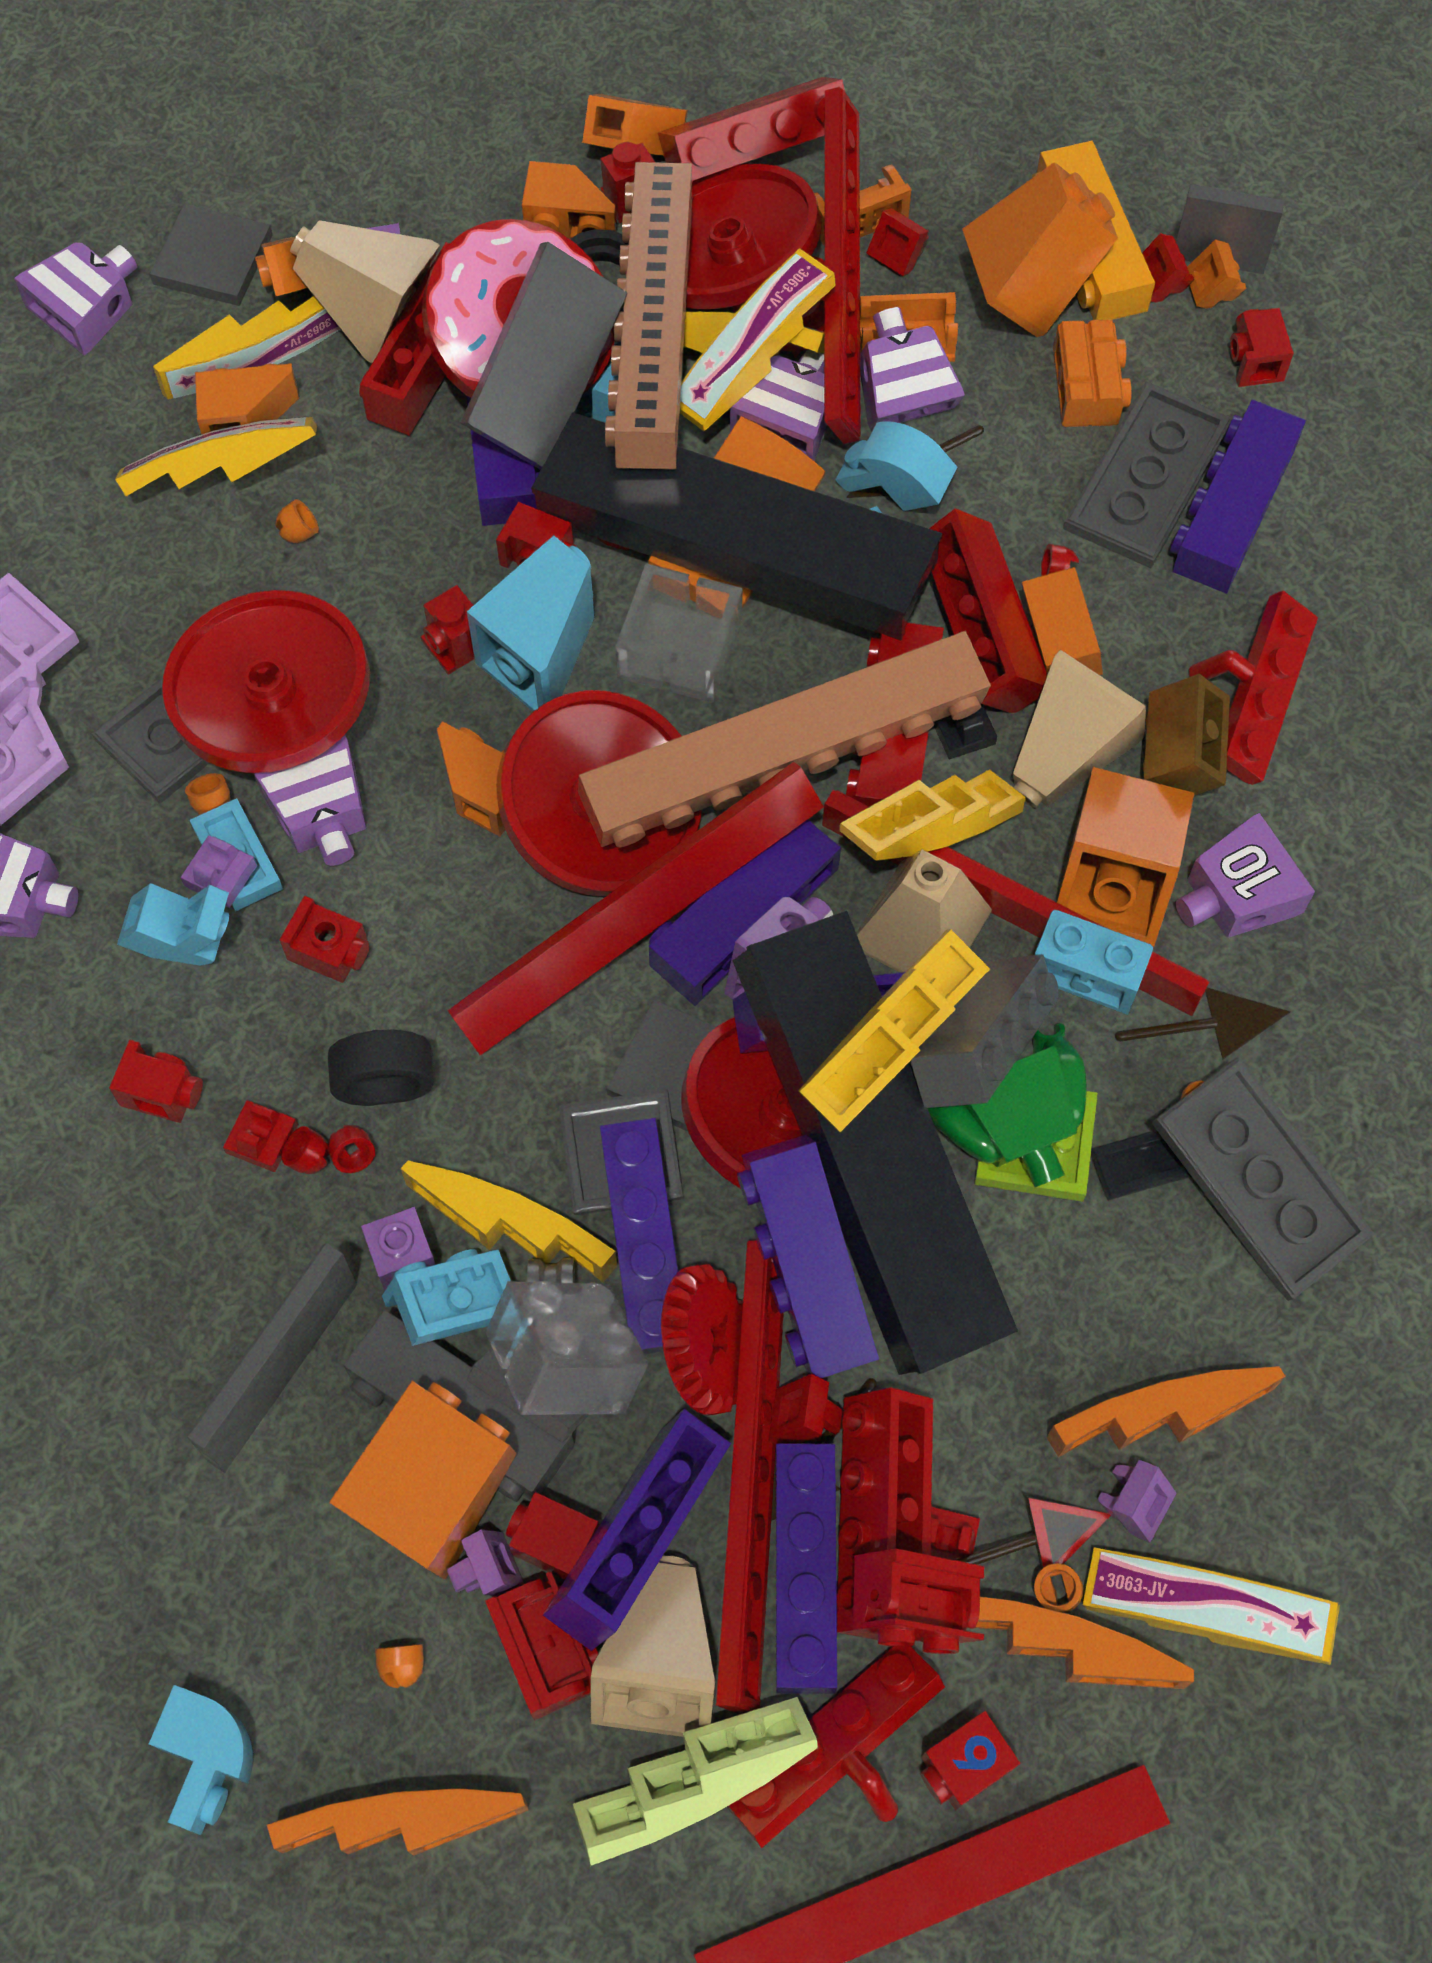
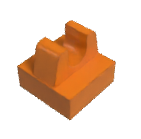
M1215 239L1187 266L1189 273L1194 277L1190 288L1198 307L1205 309L1213 308L1220 300L1232 301L1246 289L1245 283L1241 282L1238 272L1240 267L1234 260L1229 243Z

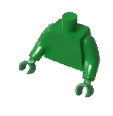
M1056 1023L1053 1035H1044L1037 1030L1033 1036V1054L1014 1063L987 1103L928 1108L935 1127L957 1146L981 1162L993 1163L996 1167H1000L1022 1157L1031 1181L1036 1188L1065 1175L1053 1144L1077 1134V1128L1083 1121L1087 1094L1084 1062L1078 1051L1065 1038L1064 1024Z

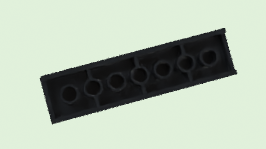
M572 412L531 487L532 493L535 495L537 509L571 522L573 530L902 640L904 636L905 625L931 569H934L937 564L939 543L942 538L941 532L678 446L676 469L616 468L615 447H606L605 422Z
M844 911L747 946V950L732 960L801 1133L816 1142L844 1240L898 1374L917 1372L919 1375L1018 1332L928 1108H924L917 1081L910 1064L908 1063L841 1132H838L799 1092L800 1088L833 1050L882 998L848 912Z

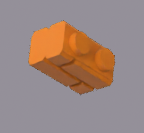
M1091 320L1086 324L1084 321H1062L1058 324L1053 346L1062 426H1112L1119 424L1122 409L1130 407L1131 403L1130 378H1122L1121 369L1125 368L1126 364L1125 339H1117L1115 323L1112 320Z

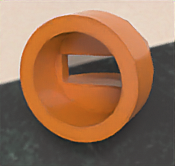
M298 499L284 506L277 514L275 525L280 530L279 535L289 543L306 541L319 531L318 523L313 513Z
M211 773L202 775L192 780L185 788V793L191 807L199 815L230 801V790L224 776L221 774Z
M1057 1563L1044 1567L1038 1573L1034 1583V1591L1037 1600L1044 1608L1068 1613L1079 1605L1083 1596V1584L1078 1574L1071 1567ZM1062 1574L1069 1602L1058 1605L1057 1592L1051 1577Z
M423 1644L375 1648L376 1668L379 1678L386 1686L407 1688L417 1682L423 1671Z

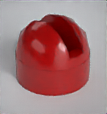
M1048 544L1042 556L1041 576L1069 569L1070 563L1079 564L1076 553L1065 546Z
M357 1125L343 1126L344 1128L331 1134L328 1142V1152L337 1170L343 1173H356L371 1164L375 1157V1147L369 1135ZM354 1143L358 1149L350 1155L345 1146Z
M301 1126L287 1139L282 1151V1162L299 1173L315 1174L327 1165L324 1157L329 1155L328 1142L318 1132L307 1126Z

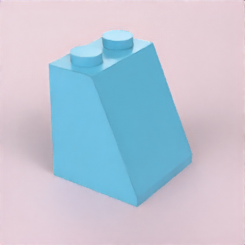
M554 535L467 611L475 663L532 711H535L550 700L562 696L594 620L590 561L579 548L575 546L568 547Z

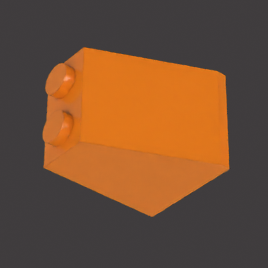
M1054 162L965 226L962 230L987 304L1035 337L1045 335L1118 238L1111 221L1115 217V212L1107 197L1101 192L1094 194L1088 189L1085 181L1078 173L1074 172L1070 175Z
M1093 767L1057 903L1110 930L1146 942L1154 947L1180 869L1194 792Z
M411 1381L329 1503L445 1580L449 1575L447 1569L457 1563L464 1550L461 1540L473 1534L517 1453L505 1442L510 1432L482 1413L476 1422L457 1411L462 1400L435 1382H432L428 1390H426L414 1381Z

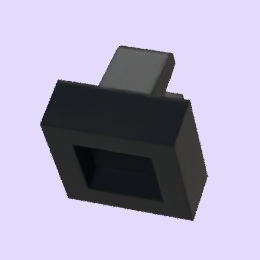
M981 704V708L977 712L963 719L953 720L950 715L934 721V728L949 760L996 745L998 736L983 704Z

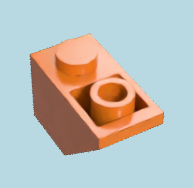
M592 94L588 97L582 143L613 149L616 145L623 142H632L636 145L643 143L649 154L663 155L658 132L686 123L688 110L610 95Z
M529 161L522 200L523 220L550 227L557 232H561L567 238H573L579 233L594 229L617 232L615 205L576 165Z
M296 236L261 244L264 255L255 256L263 288L272 286L275 296L308 288L293 270L297 256L292 254L290 249Z
M292 363L279 365L265 364L258 367L236 369L219 368L213 371L195 372L197 422L201 434L258 421L277 420L299 399Z
M442 721L437 728L457 814L501 837L505 828L499 813L496 784L504 750L500 752L485 744L478 734L468 728L461 727L458 730Z

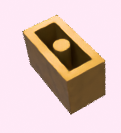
M1200 674L1149 692L1148 715L1146 718V751L1143 763L1144 780L1194 792V795L1226 785L1230 696Z

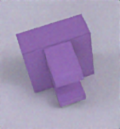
M208 835L180 878L185 887L197 893L208 885L229 892L225 906L230 908L257 865L253 856L236 849L233 845L217 837Z
M1138 1460L1135 1467L1117 1465L1112 1473L1119 1482L1125 1485L1123 1490L1117 1497L1101 1492L1098 1500L1106 1512L1121 1522L1129 1533L1150 1543L1177 1493L1157 1466L1142 1460Z
M479 1530L462 1539L461 1541L468 1557L447 1569L455 1592L466 1589V1592L470 1593L481 1588L483 1595L499 1596L524 1585L503 1532Z

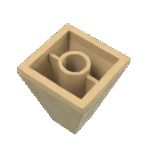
M319 220L312 230L304 226L301 228L293 241L290 252L297 256L293 270L365 360L373 363L386 338L390 335L404 312L406 305L410 302L430 269L440 245L429 239Z
M1059 650L1051 664L1014 768L1013 779L1015 786L1013 788L1025 796V803L1033 808H1037L1040 803L1049 806L1091 776L1093 767L1103 769L1140 743L1145 737L1146 706L1070 655Z
M922 849L900 862L856 934L865 955L902 973L906 972L946 930L952 929L970 948L990 916L992 909L961 869Z
M662 1556L616 1633L606 1639L592 1666L591 1724L683 1737V1732L711 1724L715 1678L695 1567H690L689 1562L676 1556Z

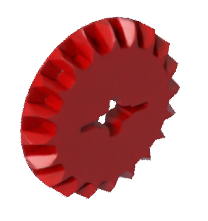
M711 1264L691 1265L677 1272L667 1288L661 1316L663 1351L672 1381L683 1400L693 1410L709 1416L731 1412L732 1406L736 1404L743 1301L736 1299L737 1288L735 1284L727 1282V1277L723 1270H714Z

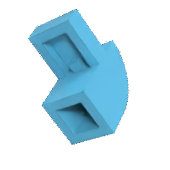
M884 421L876 423L867 441L861 440L849 448L844 457L845 462L835 480L844 490L849 492L882 486L903 511L938 505L957 466L943 449L923 432L905 424Z
M150 883L131 897L117 945L151 958L199 966L211 964L215 961L221 937L229 921V913L224 911L229 892L208 885L188 899Z
M174 1685L149 1745L160 1751L192 1762L168 1823L201 1835L206 1823L213 1826L223 1811L228 1796V1789L221 1787L225 1777L228 1776L241 1782L249 1783L253 1767L252 1744L244 1725L231 1711L208 1697Z

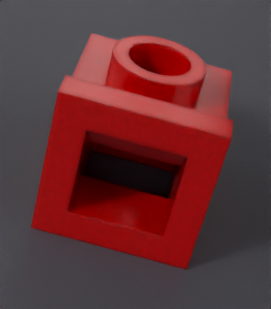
M632 142L620 143L614 147L612 154L600 158L603 187H600V191L615 205L616 219L619 223H622L623 213H632V211H625V183L634 182L635 163H656L643 143L637 145Z
M1280 308L1250 309L1242 312L1235 321L1237 332L1233 333L1230 338L1232 359L1234 362L1241 363L1236 378L1238 387L1284 381L1294 352Z
M518 502L496 538L499 565L509 568L512 561H514L519 566L553 535L568 547H577L573 544L571 522Z
M456 585L423 605L427 626L423 628L424 635L420 636L421 641L448 675L475 659L467 611L474 605L459 586Z
M307 896L302 898L279 939L287 960L341 983H344L351 969L355 971L360 969L369 951V942L367 941L362 923L315 904L314 899ZM325 933L334 936L328 941H321Z
M129 1039L109 1089L121 1107L181 1123L186 1109H194L202 1092L203 1080L202 1078L192 1076L186 1063L178 1057L163 1052H156L154 1057L148 1056L140 1042Z

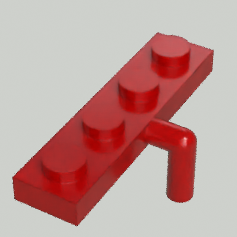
M1284 590L1269 596L1248 659L1234 650H1227L1193 664L1189 669L1190 677L1200 674L1209 680L1230 672L1240 680L1229 711L1226 769L1243 782L1251 785L1264 780L1318 620L1314 613Z
M911 1646L892 1647L808 1720L817 1738V1749L767 1784L730 1804L727 1808L757 1844L763 1848L847 1774L860 1788L877 1819L882 1822L893 1820L898 1813V1805L880 1773L865 1757L945 1688L939 1674Z

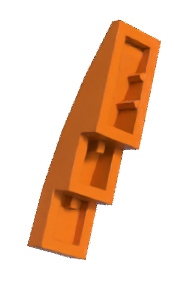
M1280 1366L1219 1370L1159 1382L1105 1400L1053 1425L1047 1439L1057 1456L1060 1457L1101 1433L1108 1431L1120 1450L1161 1426L1168 1424L1180 1443L1271 1392L1281 1383L1286 1375Z
M980 1596V1615L975 1628L1007 1630V1654L1066 1658L1065 1682L1185 1689L1194 1682V1669L1138 1639L1078 1616L1018 1601Z
M461 1788L403 1791L329 1804L268 1824L267 1828L274 1850L281 1853L336 1833L340 1850L349 1855L402 1834L407 1851L415 1856L529 1811L521 1793Z

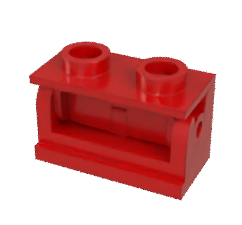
M897 1548L854 1555L853 1630L878 1634V1644L904 1647L913 1646L915 1641L923 1642L922 1651L926 1653H959V1643L984 1640V1634L967 1631V1628L974 1629L979 1620L980 1579H984V1566Z
M551 1571L546 1573L547 1582L543 1583L541 1579H537L502 1595L485 1600L534 1721L591 1695L592 1666L598 1656L596 1648L590 1651L543 1616L561 1585L557 1586Z

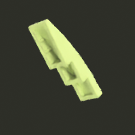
M798 1697L683 1732L686 1750L628 1768L630 1786L573 1803L576 1822L590 1865L592 1866L654 1843L715 1814L767 1784L817 1749V1738Z

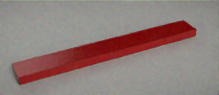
M838 86L825 90V267L834 272L836 286L825 295L824 422L843 444L859 441V437H861L859 112L845 91Z
M792 762L448 1009L449 1014L479 1055L485 1053L823 809L824 806L803 769L795 762Z
M832 790L824 803L822 826L849 839L840 832V823L869 808V806L838 790ZM949 847L928 852L961 869L991 907L992 914L1039 938L1042 937L1053 910H1059L1100 925ZM908 857L887 860L899 865L901 861ZM1152 951L1138 989L1193 1016L1210 982L1204 977Z
M756 1240L747 1241L716 1697V1706L737 1714L760 1709L776 1445L769 1442L768 1439L776 1389L779 1388L784 1318V1313L780 1314L777 1310L769 1281L778 1278L772 1258L763 1260Z
M1142 1765L694 1954L697 1963H846L1170 1824V1821L1145 1765Z

